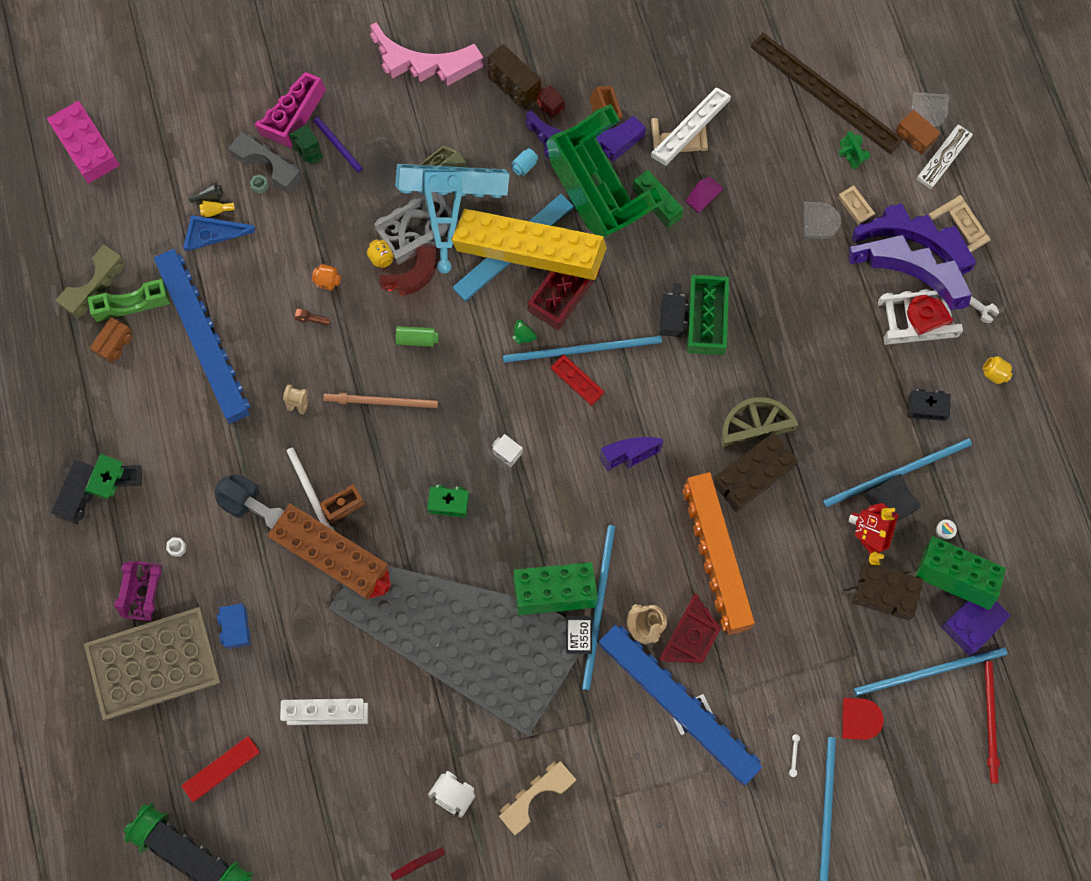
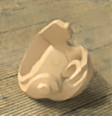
M635 604L628 613L627 626L633 638L642 644L656 643L661 637L660 634L667 626V617L662 609L656 605L642 606L641 604Z

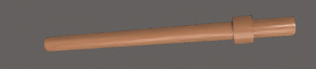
M324 393L323 398L324 401L338 402L339 404L362 403L438 408V401L356 396L348 395L347 393Z

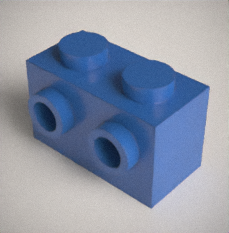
M243 603L219 607L220 613L217 614V621L222 626V633L219 634L221 645H224L227 649L250 646L251 637L247 607Z

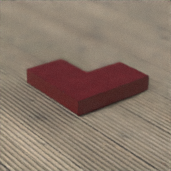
M443 847L425 854L390 874L392 880L396 881L444 856L445 851Z

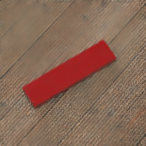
M247 736L181 785V787L194 803L261 752L250 736Z

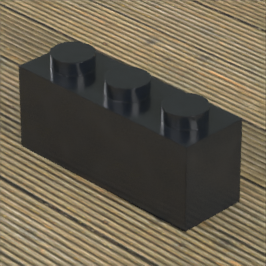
M74 459L51 510V514L78 525L79 520H82L85 515L84 509L87 502L89 503L93 495L84 491L94 466Z

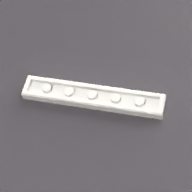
M715 88L651 153V157L666 166L730 101L731 96Z

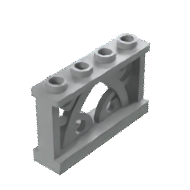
M431 192L433 202L440 204L436 217H440L444 211L448 217H451L452 210L443 196L437 194V192ZM425 194L418 199L411 200L408 205L402 208H396L392 214L380 217L374 223L375 230L380 238L385 240L391 248L397 265L435 245L433 232L429 229L431 222ZM411 217L429 220L425 226V235L420 236L414 232L405 233ZM437 223L441 241L447 238L450 223ZM394 225L395 229L390 231L394 234L398 233V235L388 236L385 230ZM407 237H414L415 240L410 243V238ZM399 240L400 249L396 251L390 241Z

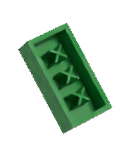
M691 275L689 284L687 353L725 355L727 349L729 277Z
M932 536L923 550L915 577L924 579L926 583L990 610L999 598L1006 568Z
M592 562L516 569L513 572L517 615L596 608L598 596Z

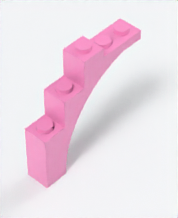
M377 22L370 25L372 32L370 37L374 43H378L380 46L379 51L382 54L383 60L381 66L386 74H390L392 79L409 70L413 78L417 77L418 81L422 82L437 73L440 81L444 80L446 85L449 86L484 66V58L475 44L444 54L420 53L406 49L391 41L384 35Z

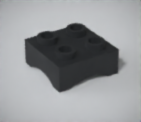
M901 474L865 494L870 505L884 503L889 508H895L893 513L899 514L897 522L921 507L918 500L908 489Z

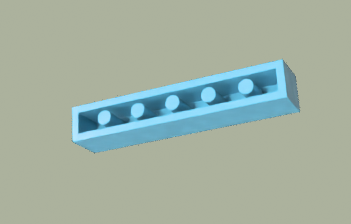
M397 164L395 186L401 193L419 191L420 194H424V172H462L461 196L473 194L476 197H483L486 194L494 198H501L502 195L507 196L510 174L504 169ZM431 191L437 192L439 195L455 193V191Z

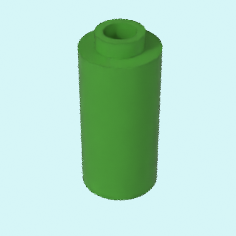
M397 326L396 345L434 347L435 343H438L439 332H435V328Z

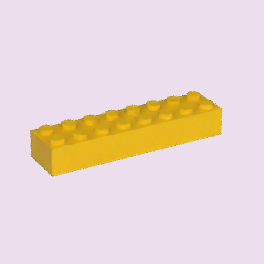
M469 209L463 210L452 238V242L458 252L592 280L596 279L607 249L603 236Z

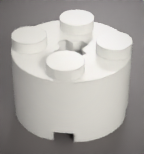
M447 771L445 774L440 775L428 796L432 798L434 795L437 798L435 802L454 815L456 812H459L458 817L462 818L475 798L474 788L465 782L462 785L456 780L457 777Z

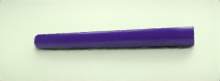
M316 117L313 122L355 171L360 173L363 170L362 166L319 117Z

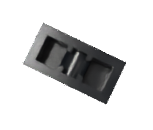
M924 389L912 390L908 396L907 418L946 421L950 416L951 394H946L940 390L926 392Z

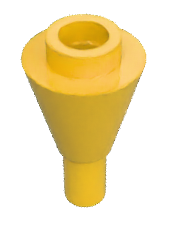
M203 201V204L199 205L201 216L204 215L205 218H209L223 211L234 210V203L221 204Z

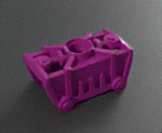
M133 560L123 563L121 568L123 578L119 598L114 602L115 609H117L122 618L152 622L158 583L162 575V564ZM138 565H142L144 577H141L140 581L136 576ZM146 586L148 588L146 596H139V588ZM136 601L137 609L133 612L132 616H128L130 605Z

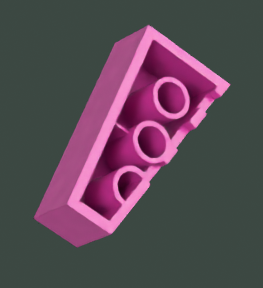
M307 72L289 88L290 91L285 96L282 95L279 98L277 105L273 109H269L261 121L258 120L254 124L261 136L289 148L293 146L289 134L306 124L326 91L321 78Z

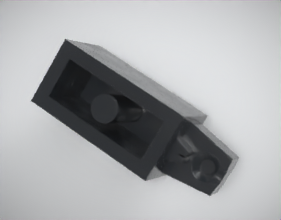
M680 283L673 284L672 293L663 294L659 335L682 337L683 331L687 330V320H684V314H688L689 303L686 302L685 294H680Z

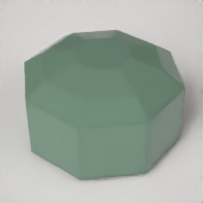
M261 174L253 176L250 180L251 189L257 194L265 193L269 188L267 178Z

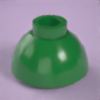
M518 319L514 325V335L512 338L520 345L522 342L529 343L537 338V334L523 320Z

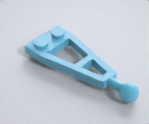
M424 172V194L435 246L440 248V260L437 263V270L442 274H446L451 270V263L448 260V248H452V238L455 233L462 195V172ZM431 191H455L451 217H436ZM437 223H450L446 242H441Z

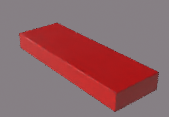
M564 354L551 366V370L591 407L605 394V391Z

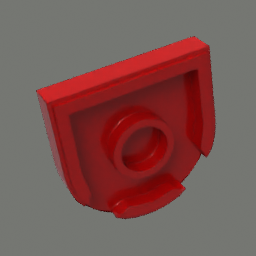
M928 295L915 297L907 309V317L918 336L950 324L953 321L943 302L938 298L935 299Z
M842 698V739L868 740L878 735L884 722L882 711L878 705L867 699Z

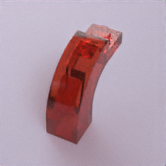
M417 247V262L408 273L402 275H380L381 289L387 291L398 289L401 296L415 293L425 287L436 271V247Z

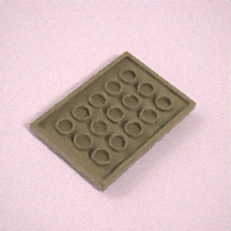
M200 607L84 643L104 721L221 684Z

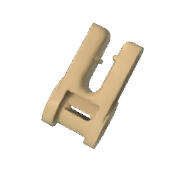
M287 385L283 395V401L287 410L293 411L296 406L298 412L304 415L308 406V391L306 389L299 390L293 388L292 385Z

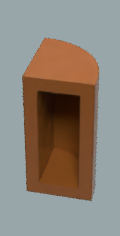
M613 86L596 87L589 97L593 112L611 104L621 120L623 115Z

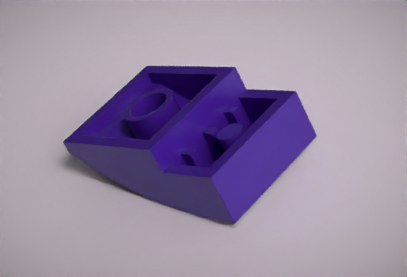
M637 437L621 440L601 448L599 459L606 471L622 463L629 469L661 452L663 440L656 437Z

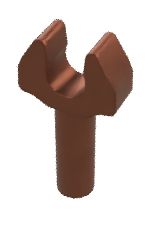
M296 309L295 320L303 323L310 321L329 326V318L310 314L308 310Z

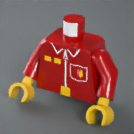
M884 503L870 505L869 508L862 510L860 514L853 512L849 518V523L857 526L855 536L860 539V542L870 555L869 562L872 565H881L879 559H883L884 555L880 554V552L890 548L899 515L893 513L895 508H889Z

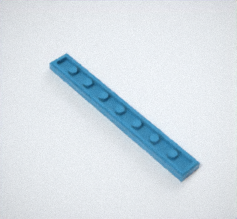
M560 194L529 222L554 226L574 206ZM486 258L454 285L453 290L466 302L511 262Z

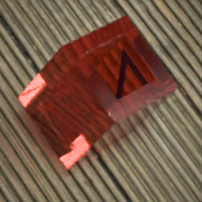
M549 85L547 88L539 91L537 104L553 118L565 108V98L552 85Z

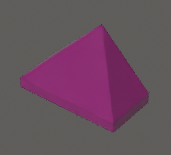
M711 177L705 178L698 182L685 202L699 214L724 188Z

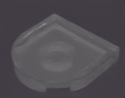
M912 92L911 111L914 109L935 128L939 127L944 123L948 115L949 95Z
M804 202V239H827L834 236L841 225L840 213L828 203Z

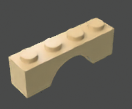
M554 761L545 769L548 773L542 778L540 775L537 776L530 783L532 787L528 791L523 789L515 796L517 800L512 805L507 803L500 810L502 814L499 818L515 836L530 823L528 808L531 800L537 794L543 791H554L562 794L576 782L575 777L561 761L558 764Z

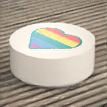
M943 520L936 526V534L942 540L953 538L957 532L956 525L950 520Z

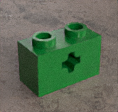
M100 453L84 492L105 500L109 496L113 497L117 488L114 485L116 478L120 479L124 468L121 467L123 462ZM107 473L110 480L103 482V478L100 475L103 476Z
M444 485L430 487L427 506L428 514L467 518L469 491H466L463 487L447 489ZM448 497H451L452 501H450L449 504H446L445 500H447Z

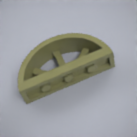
M763 397L750 398L736 405L728 414L721 432L722 448L766 438L773 432L779 435L795 431L798 423L792 412L780 402ZM757 407L772 410L763 426H761L758 417ZM746 409H750L755 428L737 419L735 416ZM776 414H779L785 420L771 424ZM731 422L745 431L728 435L729 423Z

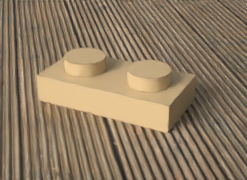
M854 185L838 195V199L858 225L874 217V211Z

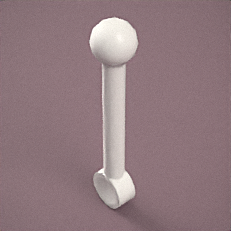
M795 734L792 737L794 745L792 767L789 770V775L791 777H795L797 775V770H795L797 746L798 742L800 741V736L798 734Z

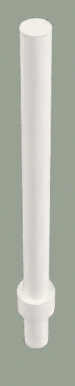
M289 448L287 453L319 521L334 530L320 506L294 448Z

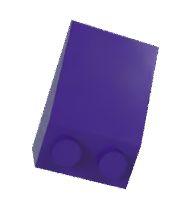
M966 601L941 628L970 656L983 646L1011 615L997 601L990 610Z

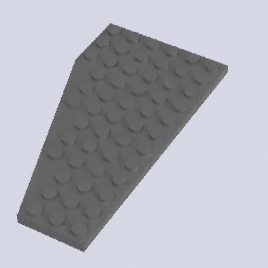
M389 566L392 570L389 575L390 589L385 595L375 597L370 604L343 587L329 610L527 737L530 736L580 654H566L565 617L557 612L517 615L514 596Z

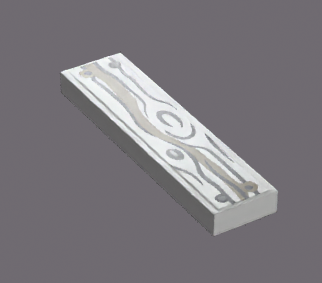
M957 125L916 180L932 189L973 134Z

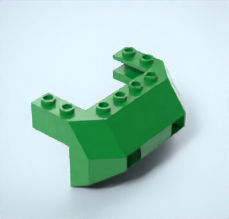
M611 104L596 110L576 126L552 135L547 140L550 163L580 217L591 232L595 235L603 236V238L620 231L666 203L657 186L631 201L596 137L620 121Z

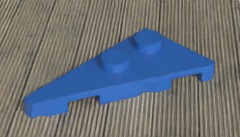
M191 215L183 249L190 251L255 233L256 228L254 225Z

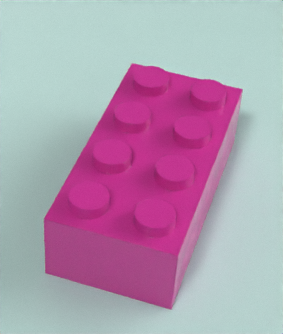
M79 100L47 118L88 184L120 166Z

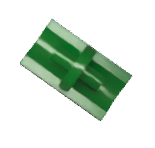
M849 131L839 141L842 148L838 152L839 157H846L852 169H857L870 158L868 150H862L860 147L863 144L861 135H854L853 131Z

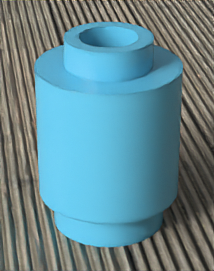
M531 149L523 150L511 163L513 166L512 170L517 175L525 176L537 163L538 156Z

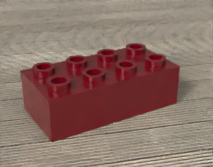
M600 265V268H599V271H598V273H597L596 278H597L598 275L600 274L601 265ZM551 271L527 303V310L559 331L595 280Z

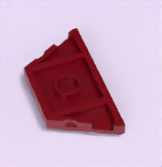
M694 593L659 661L702 664L721 627L713 619L710 611L704 606L696 593Z

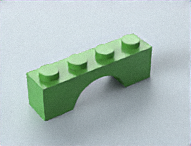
M162 279L143 283L140 289L128 294L112 295L103 293L87 297L90 313L96 322L108 320L110 317L116 318L171 304L167 287Z

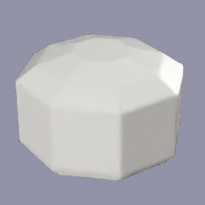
M173 537L167 542L166 550L173 557H181L186 552L187 544L181 538Z

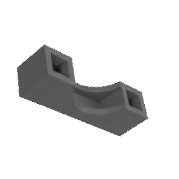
M241 132L228 148L231 156L245 166L253 162L269 164L273 168L271 178L274 185L288 195L302 179L300 169L292 163L290 165L280 154L275 155L267 145L259 144L250 134L247 136Z

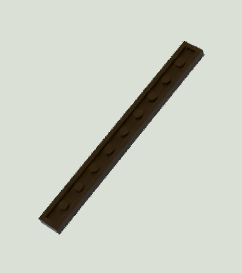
M762 32L751 44V48L890 155L903 142V138Z

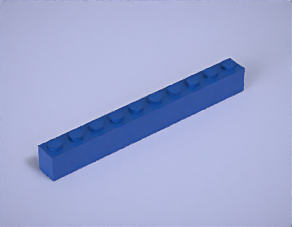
M172 249L154 257L226 420L231 424L249 416L248 408H251L248 399L246 397L243 398L240 393L243 391V388L239 381L235 382L233 376L236 373L232 365L228 366L226 362L229 358L225 349H220L219 343H221L217 332L213 333L211 329L214 327L210 316H205L204 312L207 309L203 301L199 302L197 298L200 294L196 285H191L190 280L193 278L189 270H185L183 264L186 263L182 254H177L175 249Z
M614 625L599 641L598 645L736 780L745 786L762 768L759 764L761 761L753 753L749 755L744 750L746 746L740 740H734L730 736L731 732L724 725H718L715 722L716 717L708 710L705 712L700 707L702 704L694 696L690 697L685 693L687 689L680 682L676 684L671 679V673L665 668L661 669L657 665L658 661L651 654L647 656L642 651L643 646L636 640L632 641L628 637L629 633L622 626L618 628Z

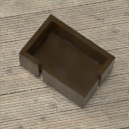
M504 44L487 57L488 77L492 82L499 84L501 90L506 95L513 96V101L517 106H522L526 110L541 97V79Z
M865 562L860 570L857 582L859 584L856 586L852 603L885 614L893 611L892 616L909 621L915 616L924 579Z

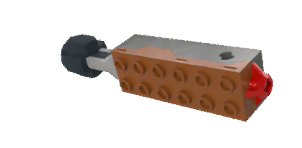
M240 475L224 476L217 483L215 499L224 511L236 518L243 517L246 512L252 511L265 519L266 525L271 530L267 536L274 544L369 604L375 597L385 595L390 589L389 575L392 570L387 563L289 503L285 511L281 508L269 509L256 500L259 494L258 485Z

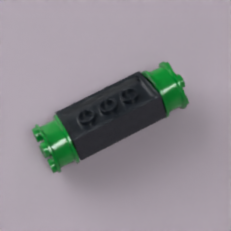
M153 803L149 805L143 804L137 812L138 816L133 822L131 821L124 829V833H126L125 843H133L139 848L138 851L140 853L148 849L193 881H252L254 872H247L241 868L238 861H235L228 867V863L217 856L214 859L210 851L204 846L200 845L199 848L195 846L194 840L185 833L182 836L179 835V832L176 831L177 828L167 822L169 814L159 812L155 809V804Z

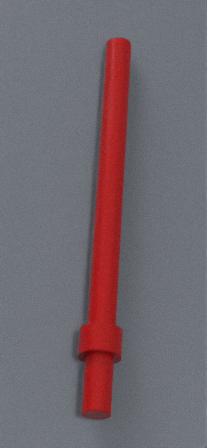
M986 661L985 682L989 745L987 767H990V783L998 784L1000 759L997 758L993 662Z

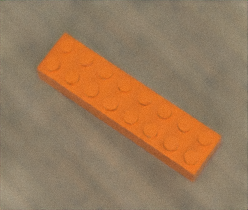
M708 472L689 477L684 485V489H682L684 500H688L690 506L687 508L690 519L693 518L695 526H693L694 535L699 537L700 540L698 548L700 555H704L706 561L704 563L705 572L711 578L709 586L717 599L714 601L715 607L722 616L720 620L721 628L723 631H726L727 635L750 630L755 622L711 473Z

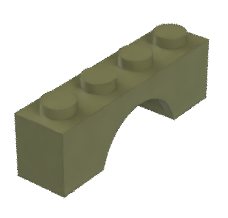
M104 244L92 257L95 264V274L92 280L79 288L66 287L55 300L63 310L77 320L88 310L89 303L87 297L99 295L104 288L111 284L114 276L120 273L126 264L120 255Z

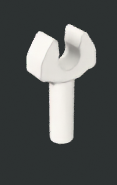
M971 296L969 304L980 311V320L985 323H991L993 318L987 312L997 316L999 314L997 307L994 304L984 306Z

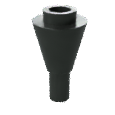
M215 182L199 193L189 196V201L193 203L200 200H221L224 195L221 185H217Z

